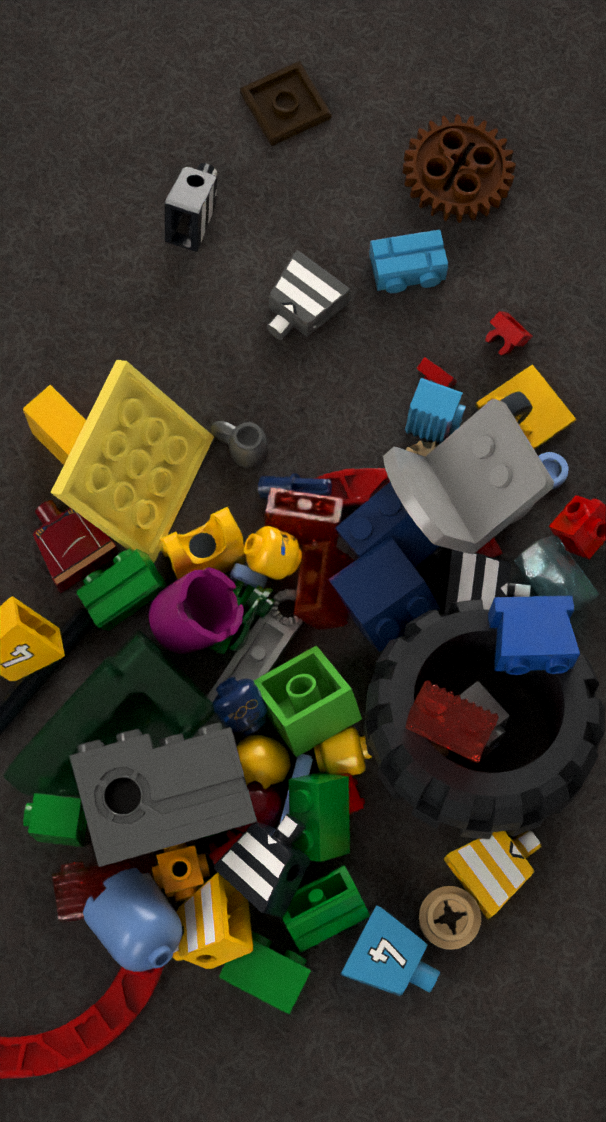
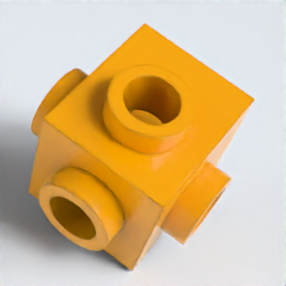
M182 843L165 848V853L156 855L159 865L152 867L155 882L160 889L164 888L167 897L175 896L176 901L189 899L205 884L203 878L210 876L205 853L198 855L195 845L187 847V843ZM179 862L185 863L188 867L187 873L181 877L173 874V867Z

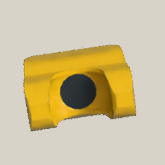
M228 507L211 514L210 520L206 524L186 534H177V531L160 539V549L165 557L169 556L177 580L194 570H204L207 567L214 568L225 574L232 570L235 563L243 565L246 562L247 555L244 553L243 536Z

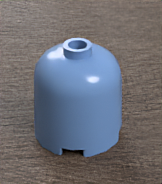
M131 868L105 880L103 884L107 889L95 901L92 896L89 897L85 904L83 915L87 925L114 960L126 970L143 972L166 965L171 960L182 938V923L177 912L153 877L148 872L141 874L137 868Z

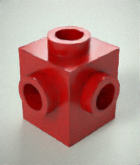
M575 495L549 525V528L565 550L590 559L606 541V505L595 498L589 500Z

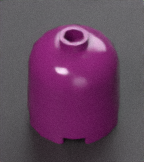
M207 567L204 570H194L160 591L152 601L149 611L150 628L156 640L164 648L176 654H191L234 635L242 624L244 612L243 605L240 604L238 606L237 598L233 592L236 589L234 582L223 572Z

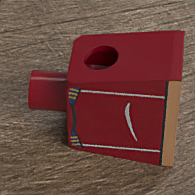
M48 500L35 510L43 526L32 534L60 594L118 555L114 542L102 530L72 508L62 513L53 500Z

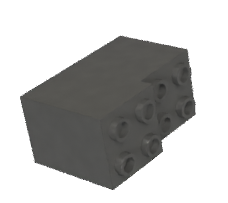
M221 723L205 726L198 729L199 736L184 740L183 734L169 736L159 740L161 747L154 748L151 736L149 734L142 735L139 729L116 735L118 742L104 746L101 740L77 746L79 753L70 755V760L99 867L257 822L231 727L223 729Z

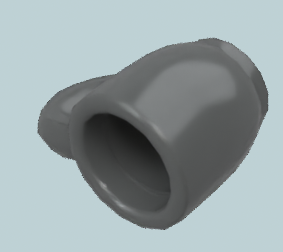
M215 421L210 427L212 434L220 441L229 444V454L236 464L249 468L261 464L266 459L268 440L261 427L251 422L242 423L238 426L225 421Z

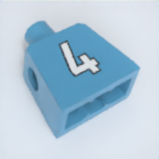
M376 905L340 975L402 996L409 982L430 993L440 971L420 961L428 945L388 912Z

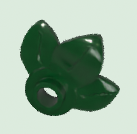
M258 585L243 607L246 614L242 619V623L245 625L241 634L235 639V643L229 649L238 651L246 645L250 629L257 616L264 619L276 601L271 598L273 589L270 587L265 589Z

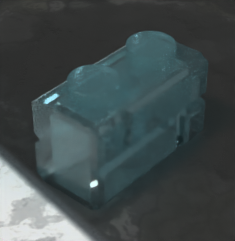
M557 535L540 539L514 561L539 596H572L574 604L573 614H575L598 597L599 593L571 554L565 552L566 547Z

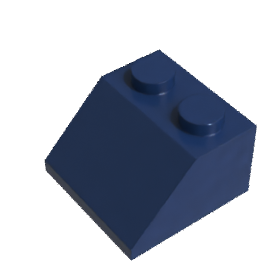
M391 482L335 528L340 538L357 558H360L391 537L415 569L441 547L432 544L416 525L398 498Z
M391 537L329 579V582L361 633L379 652L387 646L390 640L404 635L406 624L429 610L438 611L441 609L423 578Z

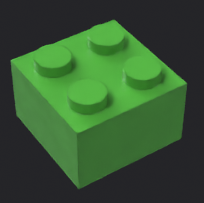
M317 645L254 680L268 708L266 717L296 757L362 720L352 688Z

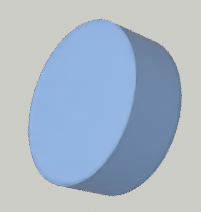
M553 452L539 455L538 457L554 481L552 489L560 487L568 476L569 469L566 460L561 455Z
M239 563L234 564L230 573V578L234 581H242L245 583V586L250 585L254 588L258 585L264 588L268 581L266 576L256 573L249 567Z

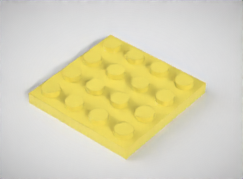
M116 360L50 493L123 547L133 551L139 549L147 553L152 562L155 563L161 550L160 539L168 535L214 436L129 362Z

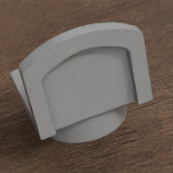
M491 399L426 457L395 446L383 456L387 475L398 498L413 521L432 544L472 555L509 524L523 518L532 509L534 504L552 490L554 486L553 479L508 406L497 399Z

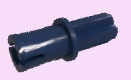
M296 473L291 474L290 477L261 476L258 483V493L261 494V499H289L292 503H297L300 498L328 499L332 494V483L329 479L300 478Z

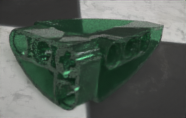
M137 630L114 654V657H106L9 764L3 773V777L21 793L29 796H34V793L55 796L80 795L70 760V755L79 753L77 746L101 740L104 746L118 742L116 735L139 729L142 735L149 734L154 748L161 747L159 740L169 736L183 734L184 740L193 738L198 729L202 728L216 714L215 709L212 707L210 699L152 640L140 630Z

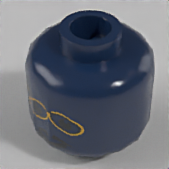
M231 677L223 681L216 688L218 695L212 702V708L225 728L231 727L233 734L241 733L242 736H246L255 732L266 723L268 708L261 696L260 690L252 679L247 678L237 681L235 677Z

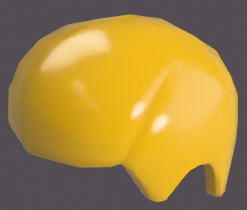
M250 735L241 740L237 745L246 785L252 781H257L262 784L263 789H267L271 784L283 782L290 770L291 764L287 749L279 741L263 735Z

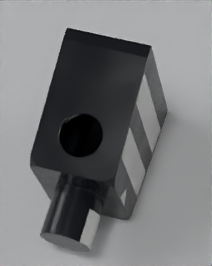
M201 163L197 169L191 167H184L165 201V242L198 252L217 200V170L212 165ZM183 213L191 215L187 227H190L187 235L176 232Z
M452 549L443 614L449 612L450 605L453 602L481 599L483 601V609L490 610L494 597H529L531 584L510 581L511 564L506 561L476 552L472 555Z
M289 814L285 815L277 829L256 822L243 833L213 868L261 913L283 917L310 863L309 857L295 846L306 826Z

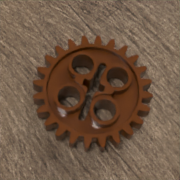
M456 114L454 123H449L445 116H442L440 126H437L432 120L429 121L428 132L419 128L417 139L411 138L409 150H405V163H403L402 174L406 175L405 187H412L410 197L417 198L421 196L420 209L431 205V216L436 215L439 210L443 211L444 221H447L451 214H456L458 223L462 222L464 214H468L472 221H476L478 210L485 216H488L491 208L490 205L498 209L501 204V198L508 197L509 187L513 184L514 175L512 174L516 164L511 162L513 150H505L508 140L506 138L496 140L498 129L495 128L487 132L485 130L487 121L485 120L479 126L474 125L473 116L469 117L467 123H462L459 114ZM446 145H454L458 149H448ZM470 145L474 146L466 157L465 166L462 165L459 168L449 191H444V188L451 180L453 169L458 168L467 148ZM477 160H484V161H486L488 164H487V165H480V164H478L476 161H477ZM436 171L441 173L442 176L435 177L430 175L429 172ZM460 187H469V188L472 189L473 191H472V192H464V191L460 190L459 188H460Z

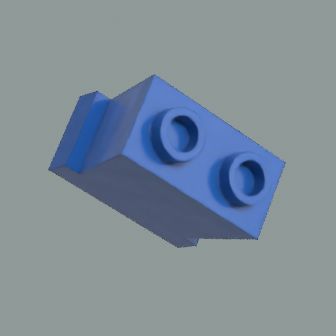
M494 597L488 612L489 628H497L494 671H506L510 675H522L530 670H546L549 674H561L569 669H573L580 655L570 623V618L574 612L573 597Z

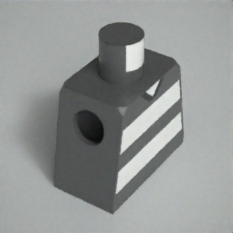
M297 250L270 292L269 309L276 315L266 327L279 340H283L293 327L308 337L348 304L350 288Z

